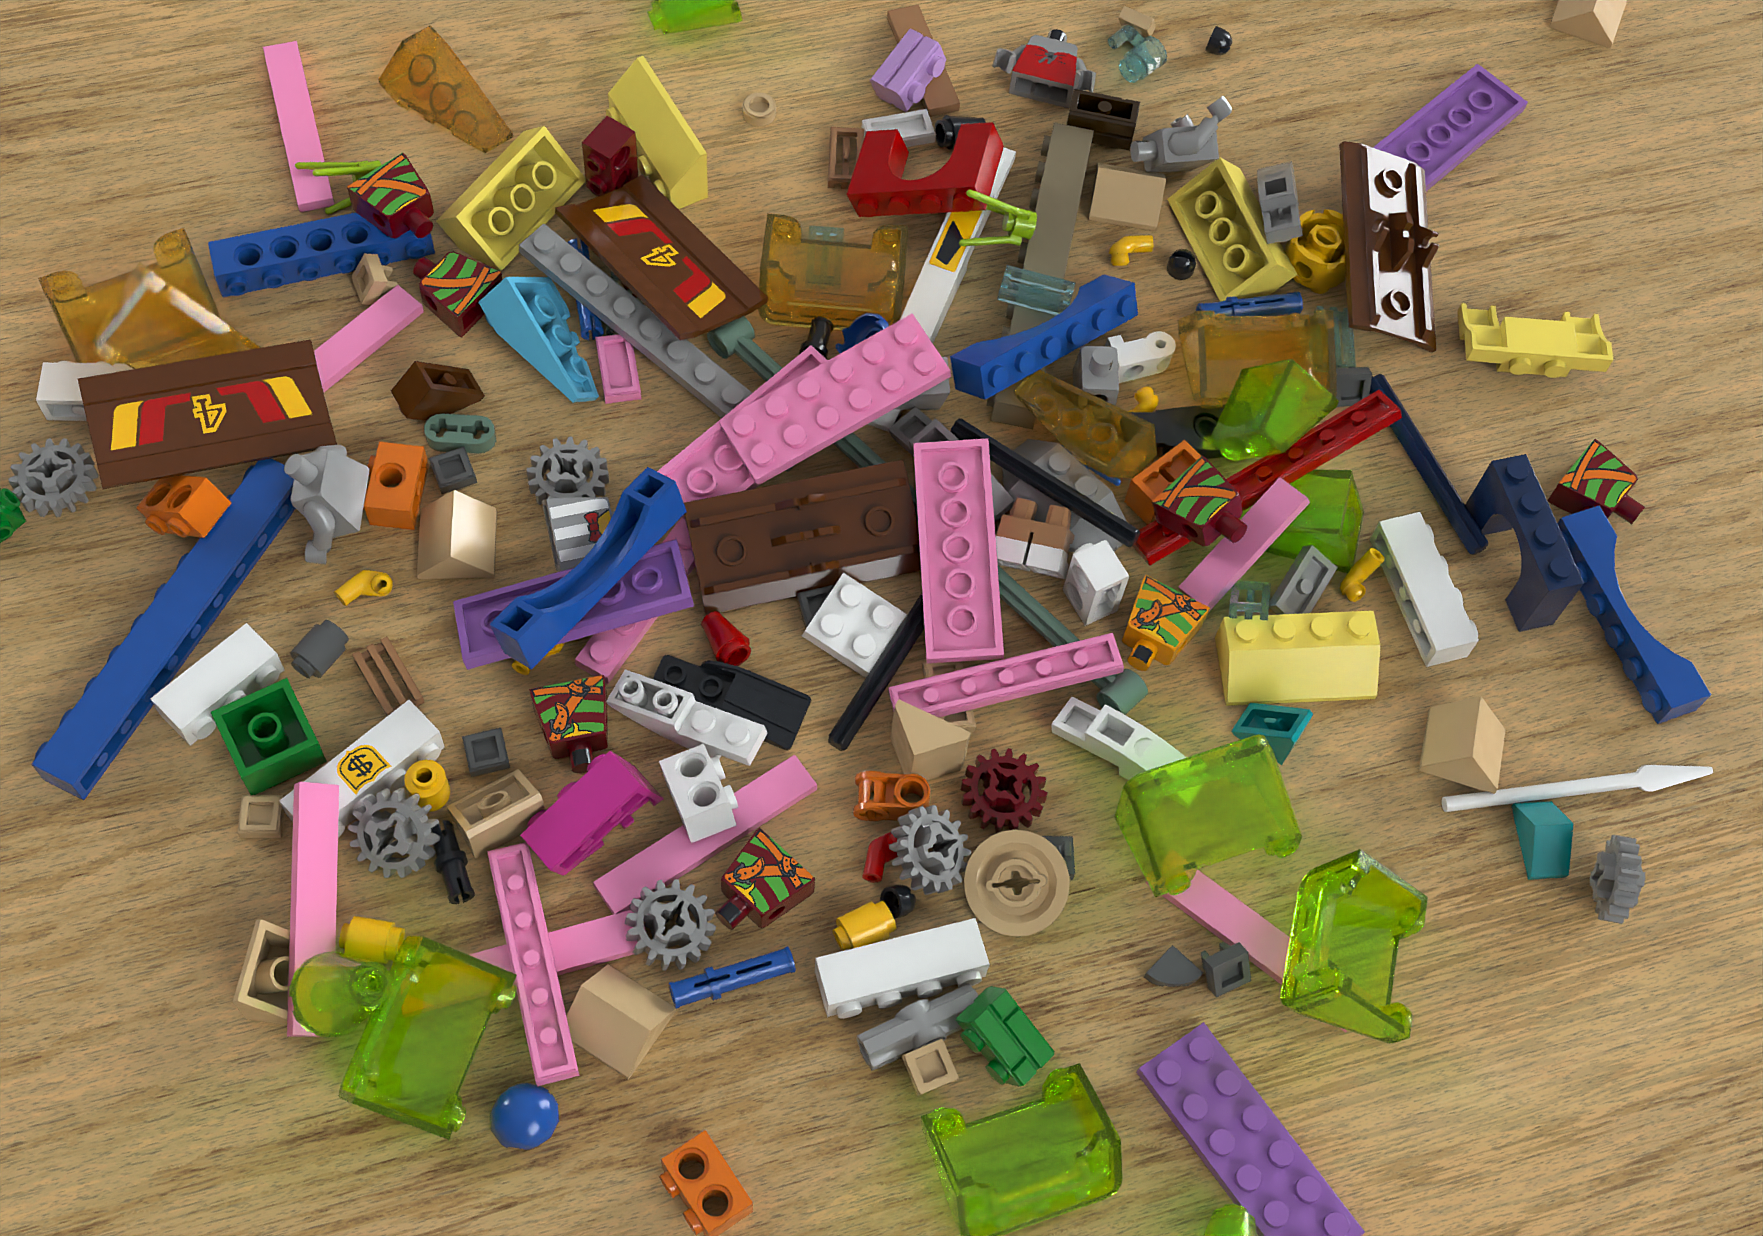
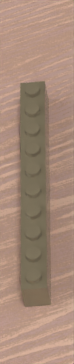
M1054 123L1052 135H1044L1041 156H1046L1047 158L1046 162L1039 161L1035 182L1041 183L1040 189L1033 188L1029 208L1035 209L1037 214L1036 227L1029 242H1021L1017 263L1024 264L1023 270H1015L1011 290L1018 292L1017 298H1009L1005 319L1012 320L1011 326H1003L1001 337L1034 328L1057 316L1094 130ZM1046 366L989 397L986 406L993 407L991 421L1033 430Z

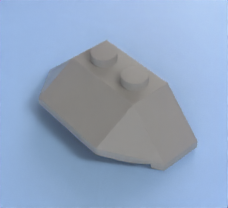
M1027 439L1014 450L1017 454L1126 521L1113 492L1059 443ZM1002 468L1003 487L1014 501L1016 498H1022L1038 504L1034 521L1045 523L1050 505L1064 507ZM1073 512L1071 513L1070 531L1075 537L1073 543L1070 544L1069 552H1075L1084 544L1092 543L1095 545L1104 540H1107L1114 552L1123 545Z

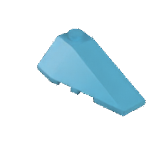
M505 277L478 302L485 313L487 322L494 328L495 332L571 402L595 401L599 397L589 366L577 353L575 346L580 343L578 335L569 330L566 321L571 316L569 309L551 278Z

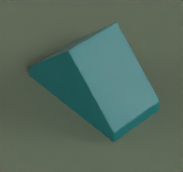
M1250 703L1231 732L1238 739L1282 765L1307 727L1313 713L1310 709Z
M1552 801L1514 803L1511 808L1528 880L1567 877L1570 870L1574 823Z

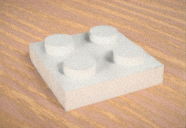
M843 572L802 634V637L866 678L907 614Z

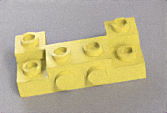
M1461 303L1457 311L1460 340H1465L1466 361L1496 363L1497 372H1510L1515 375H1546L1547 377L1556 378L1566 377L1571 369L1606 372L1613 362L1612 343L1605 338L1602 332L1599 314H1593L1591 318L1570 317V312H1564L1560 321L1504 317L1499 326L1496 306H1490L1489 310L1467 309V304Z

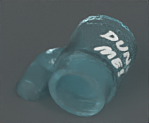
M1131 25L1122 27L1108 38V44L1112 49H1117L1127 40L1134 46L1119 62V70L1122 76L1131 83L1145 79L1167 62V52L1162 43L1152 36L1144 38Z

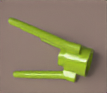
M379 160L369 162H297L295 164L297 169L313 170L312 174L314 176L352 175L353 182L381 166ZM350 197L326 208L325 213L329 215L351 206Z
M970 189L967 190V196L987 204L986 210L1004 215L1002 230L1007 231L1009 236L961 239L959 241L960 246L996 244L1020 246L1022 238L1029 240L1032 238L1037 222L1036 212L1020 209Z

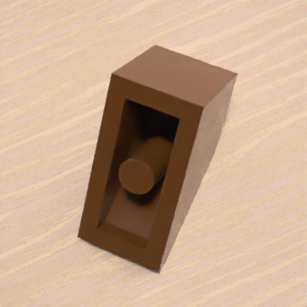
M414 361L391 390L399 405V410L407 419L427 421L436 414L455 413L481 401L485 397L469 369Z

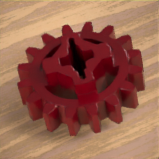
M1010 748L1005 752V756H999L996 749H991L989 760L979 754L976 757V767L967 766L965 772L967 779H962L960 788L961 791L966 792L962 796L961 803L962 806L972 805L968 817L974 819L980 816L982 818L980 828L983 830L990 823L995 825L996 834L1002 831L1003 826H1008L1009 830H1018L1020 822L1029 828L1033 821L1032 815L1040 817L1043 810L1041 804L1045 803L1048 792L1041 790L1045 786L1046 777H1036L1039 769L1038 763L1030 766L1025 764L1027 754L1023 753L1016 759L1013 758V752ZM982 779L985 790L983 795L980 796L978 783ZM1026 786H1028L1030 794L1027 803L1024 801L1025 796L1022 793Z

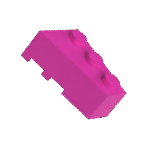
M609 751L607 754H601L592 760L587 767L588 772L577 782H571L558 793V800L547 810L536 813L529 820L528 828L520 835L550 871L562 876L566 875L604 845L602 839L614 827L620 824L626 829L634 822L631 814L648 801L653 806H656L664 799L633 764L612 751Z

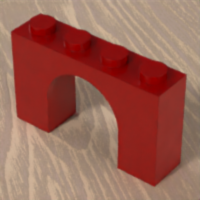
M993 122L961 124L952 155L947 163L927 177L906 180L901 178L909 151L898 129L867 131L846 195L858 217L986 210L987 204L967 196L966 192L970 189L990 196L1004 145Z

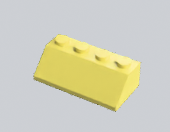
M644 56L638 57L608 92L609 108L606 109V116L635 131L637 162L641 174L645 177L648 176L652 184L678 209L708 198L707 153Z
M545 126L523 131L436 222L459 249L501 272L519 253V244L542 224H546L556 214L555 207L563 206L586 180Z
M1219 157L1218 160H1215L1167 199L1220 302L1225 301L1227 297L1236 296L1238 299L1271 295L1297 275L1281 243L1267 244L1261 206L1241 169Z
M1374 611L1231 616L1223 618L1216 633L1215 642L1226 706L1249 705L1250 703L1275 704L1375 699L1377 697L1380 640Z

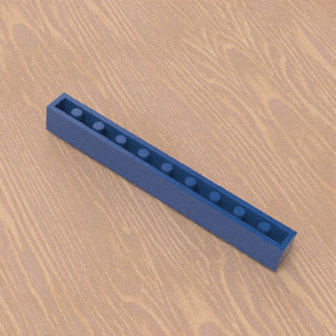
M273 459L257 461L255 465H251L246 470L242 483L233 494L226 497L231 502L229 507L206 537H199L192 550L181 557L174 574L167 583L162 584L157 589L154 601L144 614H140L134 620L130 633L121 645H117L110 652L107 664L98 676L90 679L84 689L83 696L74 708L69 709L63 715L59 728L51 739L44 742L37 750L35 760L31 765L44 781L83 801L86 799L154 705L150 698L171 682L296 510L290 500L294 479L285 473L284 464Z

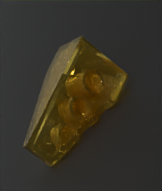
M431 25L401 41L378 79L382 88L399 106L406 110L411 108L424 116V120L431 124L437 122L451 130L453 136L483 153H487L513 138L512 131L452 48Z
M1042 370L1029 375L1014 390L1015 396L1080 463L1108 477L1134 478L1157 456L1154 424Z

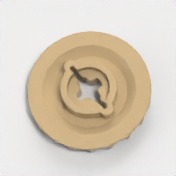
M1007 830L990 836L975 849L966 866L964 889L971 910L985 926L1003 935L1028 936L1044 930L1064 910L1069 896L1070 876L1066 861L1057 847L1045 837L1027 830ZM1013 871H1019L1021 878L1040 880V882L1029 883L1027 886L1022 887V894H1015V889L1007 887V885H994L995 883L1006 882L1013 878Z

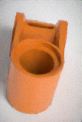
M864 771L855 776V784L859 788L858 804L853 808V815L858 819L864 821H898L899 817L909 814V811L912 809L929 806L930 787L926 779L920 775ZM871 792L874 793V799H873V800H870V794H871ZM908 793H915L922 799L916 803H909L903 800L902 797Z

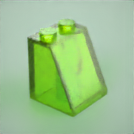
M1293 359L1245 368L1240 372L1209 441L1221 450L1220 452L1224 457L1233 461L1281 454L1337 407L1339 400Z
M1314 469L1290 483L1291 486L1304 494L1310 503L1265 552L1295 560L1303 546L1313 545L1338 567L1336 571L1348 573L1355 562L1364 516V509L1352 470Z

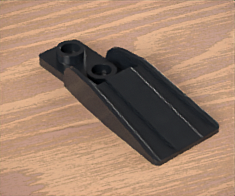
M1248 404L1199 405L1156 410L1155 412H1127L1122 418L1130 446L1162 447L1163 455L1183 440L1188 442L1201 456L1203 455L1207 459L1256 455L1263 451L1257 427Z
M665 655L653 677L654 680L693 693L697 702L764 725L768 733L764 742L784 750L792 748L811 703L810 696L739 666L707 660L703 661L701 666L673 656Z

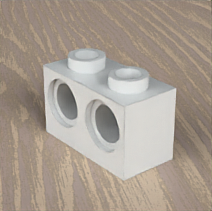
M1107 540L1095 545L1087 543L1073 553L1063 591L1086 626L1118 611L1129 575Z
M704 744L659 761L667 787L691 843L736 826L732 812L733 809L738 808L736 797L730 785L722 786L720 780L726 777L718 756L710 758Z

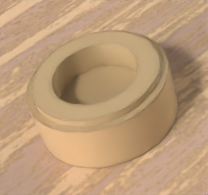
M765 93L748 95L742 104L744 120L750 125L757 127L769 125L776 117L775 100Z

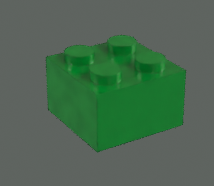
M287 678L211 711L212 717L250 795H257L327 762Z

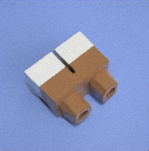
M1016 498L1010 515H1002L996 534L997 564L1066 579L1069 566L1067 563L1069 548L1075 537L1070 531L1072 512L1066 507L1050 505L1046 522L1034 521L1038 504L1031 500Z

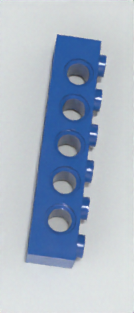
M356 212L208 242L214 276L222 297L239 296L247 292L278 288L282 285L301 281H313L320 277L340 273L347 274L356 270L364 253L378 254L381 265H388L389 263L408 259H420L424 256L435 254L431 232L424 238H417L409 230L398 238H390Z

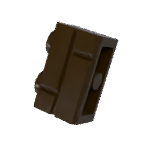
M1074 89L1067 125L1094 130L1093 144L1130 151L1140 102Z

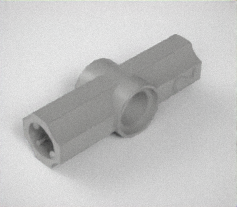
M967 984L930 1002L928 999L919 1000L900 1010L895 1015V1018L857 1035L856 1040L860 1052L871 1071L901 1058L902 1055L943 1038V1041H945L948 1035L961 1030L962 1028L957 1023L956 1018L969 1005L973 1004L974 1000L978 997L975 989L970 984Z

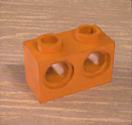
M1183 440L1131 479L1124 502L1147 525L1156 520L1152 501L1194 464L1201 455L1188 442Z
M179 475L159 479L136 509L147 518L145 520L146 525L158 534H176L183 538L187 536L205 538L231 502L206 477Z
M706 1130L661 1159L664 1173L659 1178L672 1198L679 1195L688 1209L682 1214L696 1236L701 1232L705 1236H718L753 1212L752 1200ZM688 1161H697L702 1164L704 1171L696 1179H686L679 1172L682 1165ZM712 1197L724 1199L728 1204L727 1210L720 1216L708 1215L703 1210L704 1203Z

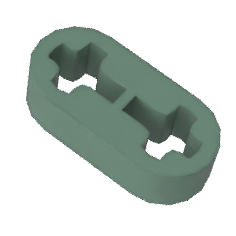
M436 414L430 417L424 425L426 441L436 451L449 452L464 447L466 453L479 454L491 450L496 443L494 424L484 416ZM441 428L447 429V432H444L443 437L436 436V434L440 432ZM477 430L484 431L480 439H474L473 437L477 434Z

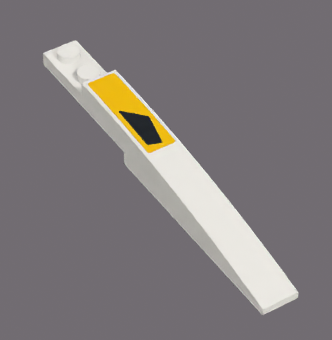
M1003 147L990 197L998 198L1015 161L1016 151ZM989 210L947 213L900 320L913 314L932 343H934L967 271L968 261L975 246H960L959 241L961 239L980 237L991 213ZM893 409L868 423V425L889 432L888 429L898 421L902 409Z

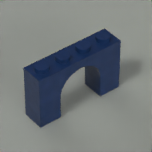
M1523 454L1493 460L1465 505L1484 535L1507 531L1512 528L1515 531L1521 552V573L1519 580L1505 601L1518 631L1553 625L1583 586V579L1527 455Z

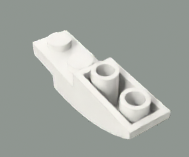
M626 669L606 701L609 706L626 717L688 749L704 744L710 758L718 756L720 759L723 756L748 766L751 765L768 734L764 725L697 702L693 693Z
M1071 697L1051 724L1052 733L1119 767L1120 776L1186 810L1190 808L1208 780V777L1196 765L1161 737L1106 704L1100 711Z

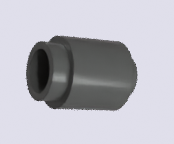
M324 620L321 625L315 624L290 652L294 659L291 665L306 678H310L312 675L321 678L346 650L344 645L349 641V638L341 628L329 620Z

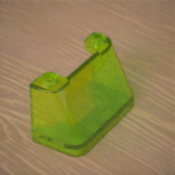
M1259 734L1137 774L1123 786L1114 816L1155 897L1167 893L1178 895L1191 886L1190 881L1194 878L1198 869L1262 847L1269 856L1287 857L1299 848L1302 839V833L1274 751L1267 738Z
M1361 849L1310 870L1304 876L1298 889L1280 993L1282 1004L1299 1015L1388 1044L1409 1039L1412 1027V1012L1408 1007L1399 1002L1391 1003L1399 940L1416 934L1422 929L1425 924L1428 897Z
M424 936L406 937L394 958L339 1089V1098L449 1140L452 1132H457L460 1129L466 1115V1107L462 1106V1097L458 1095L491 1014H497L501 1008L508 1009L517 990V986L513 984L517 974Z
M1080 1063L1052 1071L1042 1084L1041 1099L966 1124L961 1112L954 1108H939L921 1116L922 1131L961 1236H1002L1103 1201L1115 1194L1122 1185L1121 1138Z

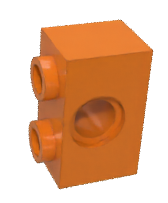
M379 442L376 456L371 455L368 463L370 482L366 489L363 510L366 512L369 525L415 530L429 468L424 446ZM399 483V485L395 487H387L390 484Z

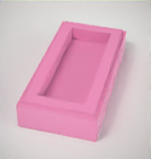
M619 334L595 337L605 404L640 400L641 390L633 345Z

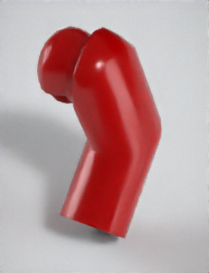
M891 832L876 838L869 844L862 875L864 880L873 883L881 882L885 863L898 857L897 852L889 849L890 844L897 842V838Z

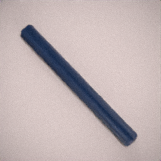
M1382 374L1372 376L1370 395L1380 389L1401 409L1402 418L1391 424L1390 427L1465 548L1471 555L1484 551L1488 546V540L1385 376Z

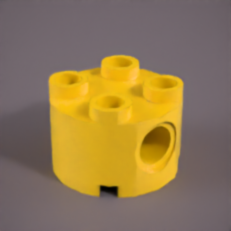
M1324 209L1323 213H1314L1315 210H1310L1302 214L1300 221L1303 236L1287 241L1284 248L1297 273L1293 279L1318 294L1326 293L1329 288L1336 287L1346 279L1343 214L1329 209Z

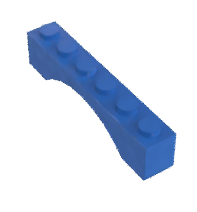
M1104 274L1079 287L1078 295L1072 304L1049 321L1013 335L976 342L950 356L955 389L985 400L1136 317L1138 309L1135 283Z
M647 467L622 492L616 510L605 531L591 551L575 568L545 589L533 594L516 597L489 624L504 654L531 670L687 512L676 481Z
M1596 506L1560 518L1557 524L1583 579L1584 584L1580 591L1586 600L1587 608L1596 617L1604 631L1606 642L1611 648H1614L1622 662L1625 675L1633 681L1640 693L1644 708L1652 714L1657 724L1696 711L1711 696V693L1693 663L1675 654L1657 641L1639 623L1628 607L1619 588L1615 572L1614 551L1617 534L1601 507Z

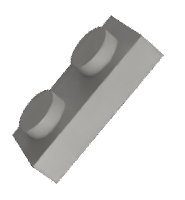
M1313 545L1303 546L1267 606L1277 615L1311 613L1338 567Z

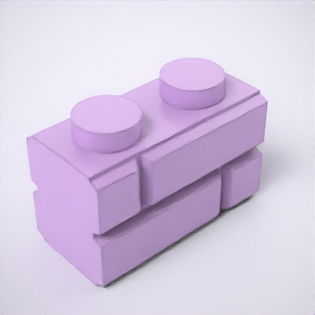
M910 28L870 79L876 95L881 100L907 112L913 103H918L923 98L925 88L933 77L936 78L941 75L945 67V55L937 41L927 36L924 37L921 33Z

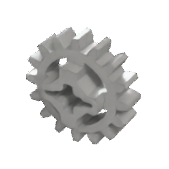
M568 437L566 444L561 445L560 441L555 438L553 439V448L549 449L541 445V457L531 456L532 467L527 468L530 493L535 494L538 505L542 504L541 500L550 498L605 496V484L609 483L606 458H600V449L598 447L589 450L587 440L584 439L579 445H575L573 437ZM549 469L550 472L546 474L547 480L544 481V474ZM592 470L593 476L588 483L586 480L590 477L589 472Z
M51 438L46 440L45 447L40 448L36 443L31 444L33 452L30 455L20 452L18 455L22 460V464H12L10 467L15 475L8 478L13 488L12 492L18 497L26 511L30 513L36 509L40 517H45L49 510H53L56 517H61L62 509L66 507L74 513L76 511L74 503L77 501L87 503L89 500L85 492L96 491L97 488L93 479L98 478V473L89 452L85 453L79 443L71 447L65 438L60 441L59 445H54Z
M386 788L379 791L377 797L372 794L362 800L364 806L353 811L352 814L359 821L348 826V830L357 833V838L350 842V847L361 848L362 852L356 859L360 862L368 858L371 861L369 865L371 873L382 867L384 878L391 877L396 871L400 878L409 875L412 870L417 872L426 865L424 860H428L435 855V850L429 845H433L440 840L439 835L431 833V828L439 824L438 819H428L426 814L431 810L432 806L428 804L421 808L418 805L419 794L416 793L407 799L405 798L404 788H399L392 794ZM382 808L397 809L396 812L393 814L387 812L386 810L382 813L379 811ZM398 852L402 856H404L405 854L410 855L404 858L392 857L393 853Z
M936 805L926 808L921 806L910 810L909 814L898 818L901 826L891 830L892 835L897 838V842L890 844L889 849L897 852L898 858L892 861V865H901L903 871L899 878L901 880L911 878V889L915 891L923 888L924 895L936 892L939 894L951 890L953 885L961 883L963 879L960 873L965 872L967 866L963 858L971 855V850L963 848L962 843L968 839V835H959L957 831L961 822L959 820L950 822V811L946 809L938 812ZM933 847V851H927L929 848Z
M1611 835V840L1606 841L1605 852L1602 851L1597 854V861L1590 875V886L1593 889L1594 902H1597L1595 913L1599 914V920L1623 924L1624 919L1629 918V908H1633L1638 904L1641 888L1645 884L1646 872L1642 871L1641 856H1638L1640 845L1636 844V838Z
M674 879L671 888H666L663 881L658 880L655 892H652L645 886L640 893L642 900L633 898L629 908L634 913L627 914L625 924L633 928L627 931L626 940H637L638 943L633 953L638 955L645 951L648 954L646 965L650 966L657 959L661 961L662 970L666 971L670 962L675 961L678 969L682 970L686 965L687 957L696 963L701 957L700 950L707 951L709 949L711 940L708 936H713L716 925L707 922L713 918L715 911L714 909H703L708 897L702 895L695 898L692 895L695 888L694 885H689L684 891L680 889L679 880ZM663 901H674L666 904L659 903ZM688 909L695 917L696 923L691 921ZM675 914H678L676 925L663 936L664 925L669 920H672ZM644 926L651 930L653 940L646 934ZM676 945L681 946V948L678 949H667L668 947Z

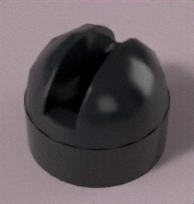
M1215 26L1205 51L1215 55L1226 54L1232 45L1230 33L1223 28Z
M1187 249L1174 251L1167 263L1169 275L1178 280L1190 278L1196 266L1195 256Z
M893 885L883 889L880 901L885 902L893 918L897 919L908 915L914 910L916 897L914 894H911V889L908 886Z

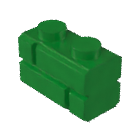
M993 986L986 988L974 1000V1003L969 1005L956 1018L957 1023L964 1030L960 1034L963 1042L975 1053L981 1052L989 1062L985 1066L987 1072L1001 1085L1006 1083L1018 1087L1024 1086L1037 1073V1070L1042 1068L1055 1055V1051L1005 988Z

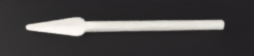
M1644 765L1633 773L1497 790L1495 794L1485 791L1442 797L1441 804L1444 812L1630 788H1639L1643 791L1653 792L1713 773V768L1703 766Z

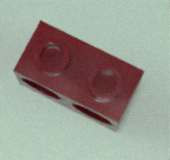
M606 116L582 141L586 187L596 196L619 189L624 184L638 177L635 131Z

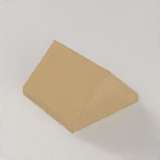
M1558 0L1549 28L1611 48L1627 0Z
M1097 163L1089 220L1156 231L1166 184L1165 175L1163 173L1146 172L1145 170Z
M456 490L447 493L420 509L417 578H495L497 509Z
M1481 696L1432 706L1429 709L1419 771L1495 794L1498 790L1506 729Z
M898 699L894 708L890 739L903 773L917 774L928 781L960 771L964 765L971 732Z
M519 769L446 806L475 859L485 855L487 851L494 850L520 836L528 828L529 820L536 813L545 810L540 792Z
M262 919L256 920L233 1003L245 1019L287 1025L290 930Z
M608 964L580 986L567 1014V1021L573 1044L629 1080L677 1009Z

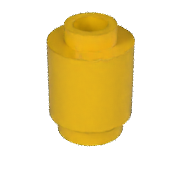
M420 760L412 764L406 771L404 782L409 797L416 793L419 794L418 805L421 808L430 804L432 808L429 812L441 809L448 802L450 786L445 771L439 763L433 760Z
M870 901L836 918L837 928L833 929L832 932L839 948L845 951L889 939L890 933L897 930L893 915L884 901L876 904Z
M354 916L350 924L344 923L342 926L339 947L345 949V957L387 964L389 960H399L404 945L405 929L396 927L395 922Z

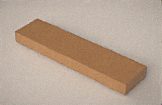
M919 4L887 11V20L897 44L910 28L921 33L924 37L927 36L933 39ZM945 67L941 75L936 78L933 77L926 86L925 94L921 99L924 109H927L929 117L959 111L960 101Z

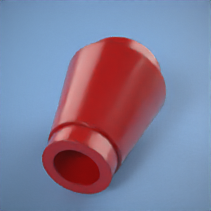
M711 612L703 618L701 626L718 662L739 666L749 658L751 654L749 638L723 617L720 612Z

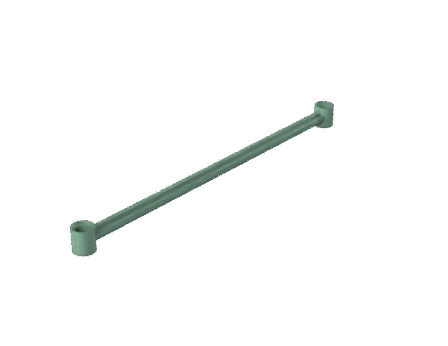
M745 316L707 333V339L711 347L720 357L727 359L735 353L766 382L782 369L777 362L752 341L755 338V332ZM853 432L833 443L859 468L886 463ZM910 485L916 519L918 521L916 490ZM998 565L1000 598L1051 645L1056 647L1081 641ZM1124 669L1119 674L1091 680L1100 689L1096 697L1101 708L1106 704L1124 715L1148 695V688L1143 679L1130 669Z

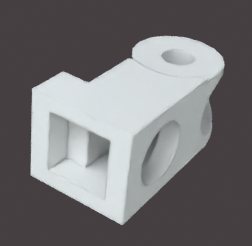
M1156 331L1150 333L1145 339L1142 338L1125 343L1121 335L1108 337L1105 347H1115L1117 349L1119 383L1165 371L1169 367L1176 344L1169 334Z

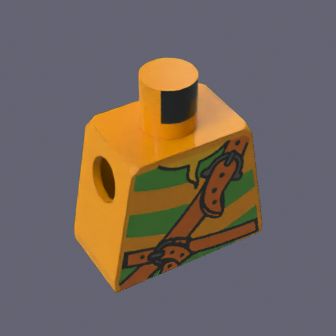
M1145 575L1122 638V642L1125 645L1133 648L1127 658L1128 663L1140 671H1147L1153 660L1164 665H1170L1199 632L1210 608Z

